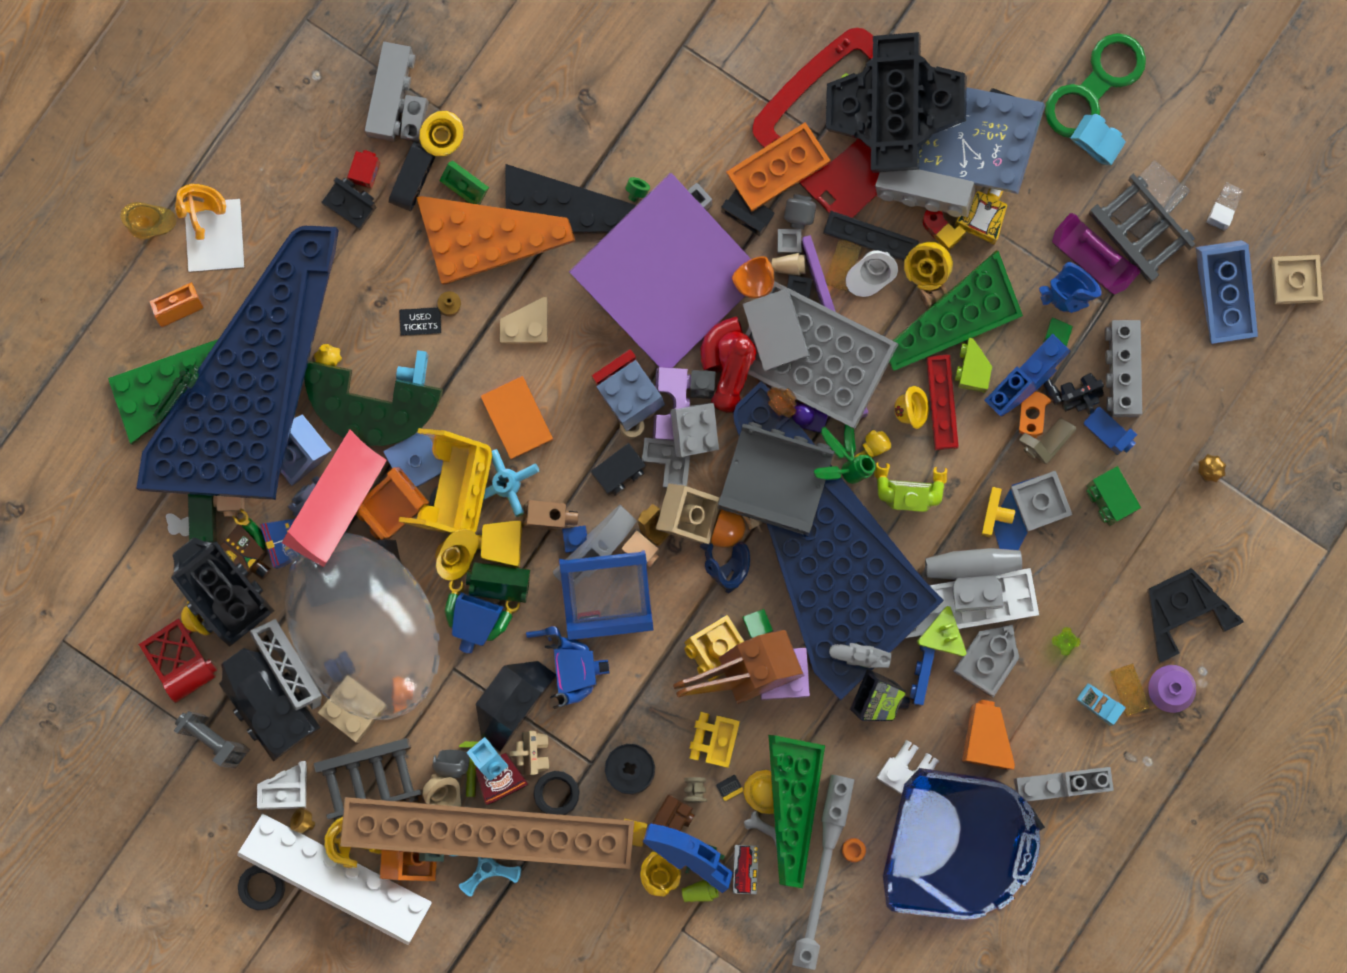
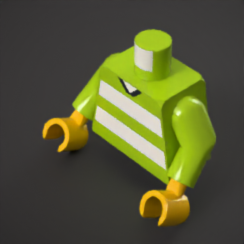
M878 462L876 463L874 477L877 478L879 499L886 502L892 509L927 512L931 506H937L941 503L944 484L947 482V468H945L943 473H938L937 467H934V483L888 480L890 465L886 463L885 468H881L878 466Z

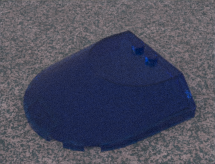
M919 768L906 781L903 787L883 872L886 907L892 912L969 920L985 917L987 912L996 908L1000 910L1015 899L1013 895L1022 885H1027L1039 856L1040 831L1036 827L1035 814L1031 806L1013 788L997 780Z

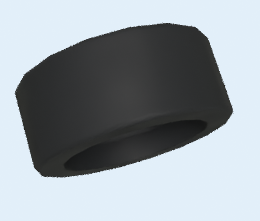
M548 772L539 778L534 787L535 803L546 814L566 815L576 807L579 801L580 791L578 784L572 776L565 772ZM555 779L566 782L571 791L570 800L560 808H552L547 805L542 795L545 785Z
M256 865L246 869L240 876L238 895L241 901L251 909H270L276 906L284 896L285 881ZM257 873L268 874L275 882V893L267 901H256L248 893V882Z

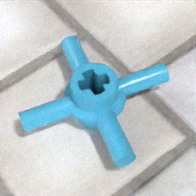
M492 450V462L497 473L493 477V485L485 489L483 500L496 493L499 496L507 497L515 517H519L524 514L516 495L520 489V481L538 473L539 468L535 463L517 473L513 470L505 469L498 450Z

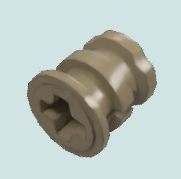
M684 778V782L687 783L684 793H687V797L683 799V802H707V799L703 797V793H706V788L703 787L706 778Z

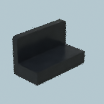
M737 189L721 206L723 214L758 236L762 235L775 214L764 205L751 212Z

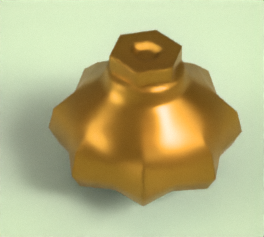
M1207 454L1204 459L1199 460L1198 473L1205 481L1217 483L1220 478L1226 476V464L1219 455L1212 456Z

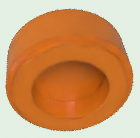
M857 838L846 840L842 846V855L849 862H859L866 854L864 843Z

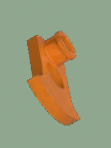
M1034 392L1020 404L1019 433H1026L1035 439L1043 435L1045 408L1052 402L1048 396L1040 392ZM1029 409H1035L1039 412V416L1036 419H1030L1026 416V412Z

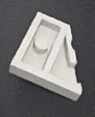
M301 761L291 769L284 770L276 774L275 777L257 784V809L306 808L307 762Z

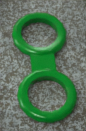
M1119 33L1107 35L1097 42L1091 54L1093 72L1081 85L1069 84L1059 87L1051 93L1046 102L1045 116L1047 123L1055 133L1062 137L1071 138L1076 128L1065 127L1056 118L1055 105L1063 96L1069 94L1081 96L1089 104L1090 115H1100L1101 109L1098 101L1110 87L1121 88L1129 86L1140 79L1145 70L1146 56L1139 42L1129 35ZM1116 43L1129 47L1136 57L1134 71L1128 76L1121 78L1113 77L1106 73L1100 61L1102 51L1109 45Z

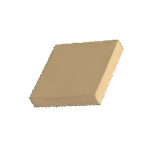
M1320 255L1271 258L1274 305L1323 302Z

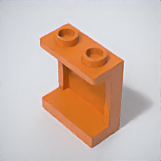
M394 467L387 473L388 476L366 495L356 512V516L361 521L368 523L371 527L369 531L377 540H389L406 525L399 522L400 517L414 518L423 506L430 504L400 467Z

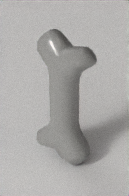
M753 811L751 818L744 821L745 828L758 829L769 835L775 841L776 846L775 828L761 821L758 812Z

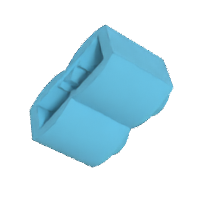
M1098 114L1084 115L1071 136V140L1102 165H1112L1126 143L1121 137L1122 133L1113 127L1109 128L1105 124L1106 120Z

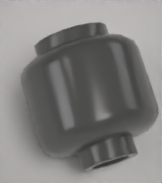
M794 194L793 198H789L786 201L784 219L791 223V228L804 230L805 225H812L814 222L816 203L812 201V197Z

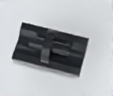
M1092 373L1080 379L1083 387L1075 390L1072 382L1060 386L1062 407L1065 412L1076 408L1078 412L1085 409L1089 415L1094 413L1093 406L1100 403L1099 398L1104 396V384L1101 379L1097 381Z

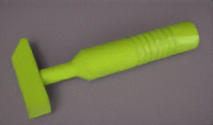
M465 741L459 747L471 749L478 742ZM471 758L467 771L466 797H475L476 765Z

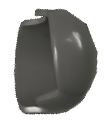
M441 750L437 759L436 755L434 756L432 766L434 771L441 777L460 778L469 769L470 757L461 750Z

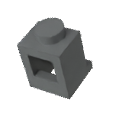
M692 370L690 398L712 399L714 396L715 371Z

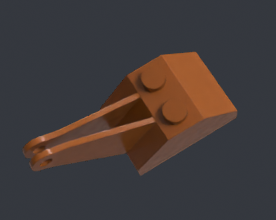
M786 630L762 634L737 644L719 657L721 666L697 676L675 683L673 687L674 689L684 688L676 693L677 697L732 690L735 700L739 704L805 675ZM724 673L727 677L725 679L701 683L688 687L690 685L702 682L704 680L713 678Z

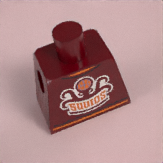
M507 753L500 756L508 764V767L491 781L488 780L478 767L475 768L486 805H490L529 785Z

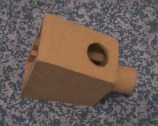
M528 500L524 504L522 528L562 530L565 525L578 524V511L566 510V504ZM549 513H554L556 520H552Z

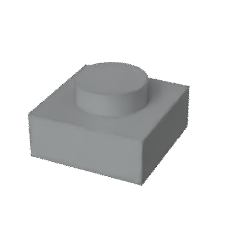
M778 229L777 254H801V229Z

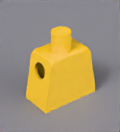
M509 521L483 525L482 535H477L479 541L477 549H481V559L520 568L522 522Z

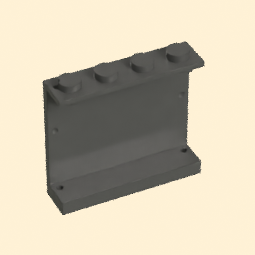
M749 422L748 425L743 424L717 508L809 536L826 481L816 478L814 470L830 467L835 451L830 450V446L822 443H817V445L807 443L808 440L803 437L794 436V439L786 437L785 433L780 430L771 429V432L763 430L761 425Z

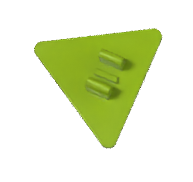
M946 606L919 638L917 643L923 647L963 657L966 655V650L950 606Z

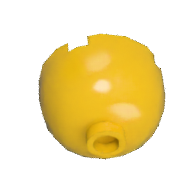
M936 242L918 244L909 252L904 260V271L907 278L923 290H934L942 286L948 280L953 267L950 253L945 247Z

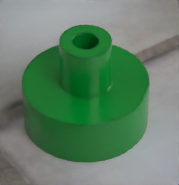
M630 177L625 186L626 191L630 193L628 199L636 202L638 198H645L650 190V185L640 178Z

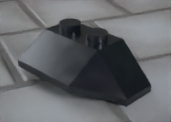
M539 661L504 665L476 703L481 738L485 737L494 748L501 752L556 678V674Z

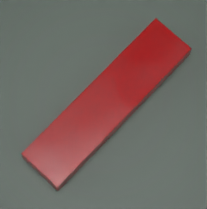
M950 354L926 357L934 450L958 449Z

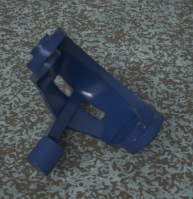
M738 542L733 546L732 557L729 562L720 567L712 556L714 545L711 543H701L700 548L705 550L706 572L725 589L726 593H731L739 587L748 574L750 567V550L744 542ZM733 571L734 573L730 581H727V577L729 576L730 572Z

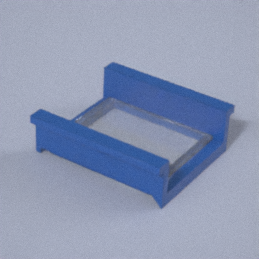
M645 550L572 560L559 559L568 640L654 630Z

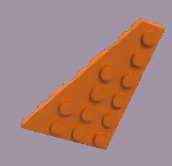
M424 196L417 197L440 281L443 285L575 242L570 221L565 217Z

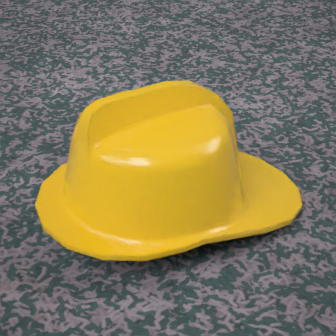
M469 529L456 530L437 547L435 553L436 570L441 578L456 580L467 572L479 544L478 536L474 531Z

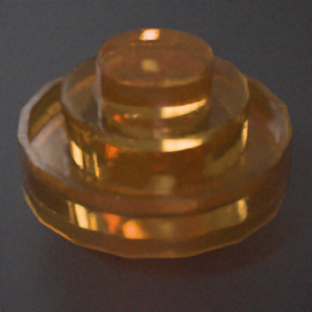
M773 386L767 392L770 398L768 403L779 416L784 414L786 417L791 418L797 413L795 409L797 397L789 388L785 390L782 387L778 389Z

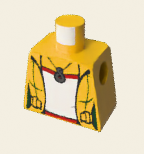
M989 188L987 194L977 191L968 217H958L955 227L960 225L966 232L995 245L1007 208L1006 203L999 201L1003 191Z

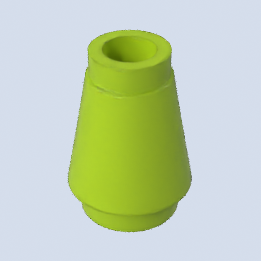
M704 879L682 888L684 902L713 901L714 898L719 897L718 890Z

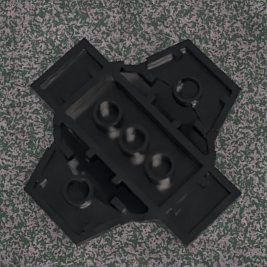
M919 32L873 36V58L866 63L867 67L859 74L852 73L827 83L826 129L829 132L862 140L871 149V171L873 173L919 170V151L922 150V145L933 134L966 122L967 76L963 72L938 66L936 68L932 67L921 56V35Z

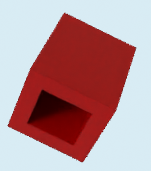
M363 150L362 153L356 151L347 176L348 180L353 184L372 189L380 166V161L376 154L367 150Z

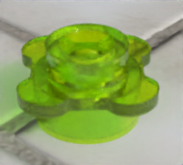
M1064 627L1058 636L1052 638V644L1058 646L1061 654L1064 656L1069 655L1070 651L1081 643L1080 639L1072 633L1069 627Z

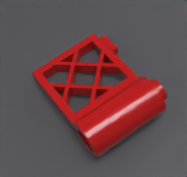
M179 618L138 644L174 703L179 702L216 678L215 672L217 671L211 659L207 661L204 659L190 636L193 632L185 628ZM176 627H179L182 632L180 643L168 640L170 631ZM155 641L163 643L159 656L151 654L147 646ZM167 644L179 646L176 659L164 657ZM183 647L192 648L196 656L189 661L180 660ZM163 660L175 662L173 671L164 676L161 671Z

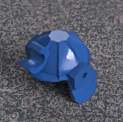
M1067 262L1063 266L1062 271L1050 281V287L1042 286L1039 288L1043 305H1048L1052 302L1055 308L1070 313L1088 307L1090 300H1094L1102 294L1101 288L1095 279L1084 269L1072 262Z

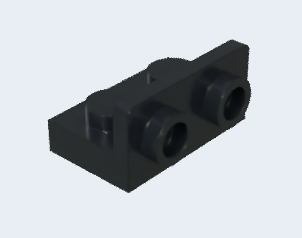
M336 177L333 180L335 184L321 203L361 230L377 208L373 202L374 198L365 191L359 193L353 189L355 185L346 178L340 180Z

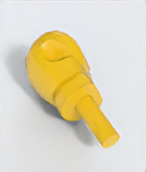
M872 430L866 435V442L862 444L865 450L854 457L859 455H869L871 458L890 450L891 441L885 432Z

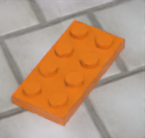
M806 122L726 171V174L750 211L753 212L823 168L831 160Z

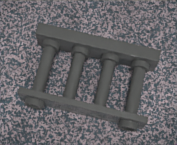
M1133 173L1128 179L1132 184L1128 189L1106 207H1100L1096 204L1089 211V215L1129 261L1139 268L1140 273L1150 284L1159 276L1157 273L1158 267L1184 245L1190 251L1195 246L1193 242L1195 238L1187 229L1183 230L1148 191L1146 181L1141 176L1136 177ZM1139 192L1147 203L1124 223L1115 225L1110 219L1112 217L1111 214ZM1154 210L1162 221L1139 241L1131 243L1126 237L1128 235L1127 232ZM1167 228H1170L1178 238L1153 260L1149 259L1147 261L1141 254L1143 249Z
M188 711L187 714L182 713L175 722L177 727L174 729V732L199 739L214 751L213 754L216 756L212 761L221 767L236 768L250 750L242 743L225 741L208 728L205 723L209 717L204 714Z
M405 738L313 763L315 772H322L323 776H326L334 813L327 814V819H334L335 822L343 817L344 808L335 773H337L336 768L345 766L346 770H349L356 798L366 799L358 769L360 767L359 762L369 760V764L372 763L381 800H404V802L409 803L418 801V796L422 795V790H413L405 759L406 749L411 748L409 739ZM391 753L392 757L396 759L404 794L390 797L381 762L384 755Z

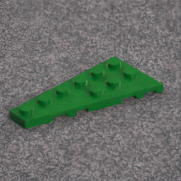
M996 250L892 340L898 343L889 362L893 371L1023 316L999 251Z
M768 735L779 885L803 888L825 745Z

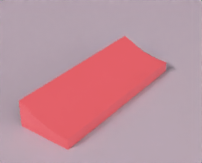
M349 430L288 530L282 544L324 567L387 460L370 449Z

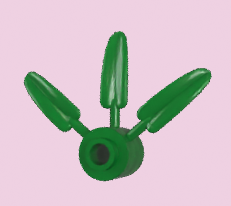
M845 424L844 447L825 427L821 429L823 439L831 447L830 449L835 451L834 454L838 458L845 457L848 461L843 464L842 469H839L837 466L815 469L814 475L816 478L824 480L840 479L842 474L848 483L856 484L873 474L875 462L870 456L859 455L854 457L856 452L854 428Z

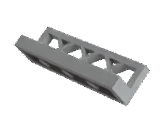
M274 619L250 630L251 637L295 711L307 705L312 710L319 707L322 695L277 620ZM266 631L272 643L261 641L258 635ZM272 650L278 652L283 663L272 659ZM284 669L290 672L295 682L284 679L282 676ZM296 688L300 689L305 699L299 702L294 696Z

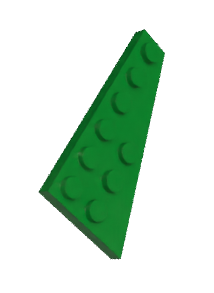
M218 339L108 378L131 445L159 424L153 414L173 386V381L176 377L179 378L181 370L185 369L189 364L192 366L195 364L200 367Z

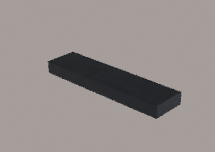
M830 211L823 231L825 235L872 251L888 252L892 258L904 261L909 252L919 244L918 240L834 211Z

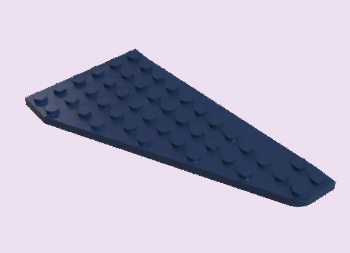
M306 225L296 228L289 234L199 367V376L193 387L187 386L188 389L184 394H181L142 451L136 489L148 492L276 500L279 475L336 252L339 232L337 227Z
M762 381L735 407L734 424L738 436H740L743 424L748 425L749 422L761 425L763 430L770 432L771 429L780 430L785 433L786 437L793 439L794 436L803 437L808 440L807 443L815 445L803 429L793 421L792 415L778 397ZM842 478L825 481L809 536L767 524L813 672L840 701L863 680L867 669L873 670L874 668L849 665L847 661L833 658L829 654V649L832 645L842 644L850 646V643L861 646H873L874 648L891 653L944 601L919 575Z

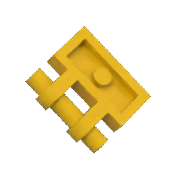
M700 712L699 720L695 722L694 726L696 728L694 740L690 742L689 749H691L689 758L699 760L700 752L707 753L706 763L729 768L740 721L716 716L715 725L708 723L710 714ZM705 731L713 732L709 746L703 744Z

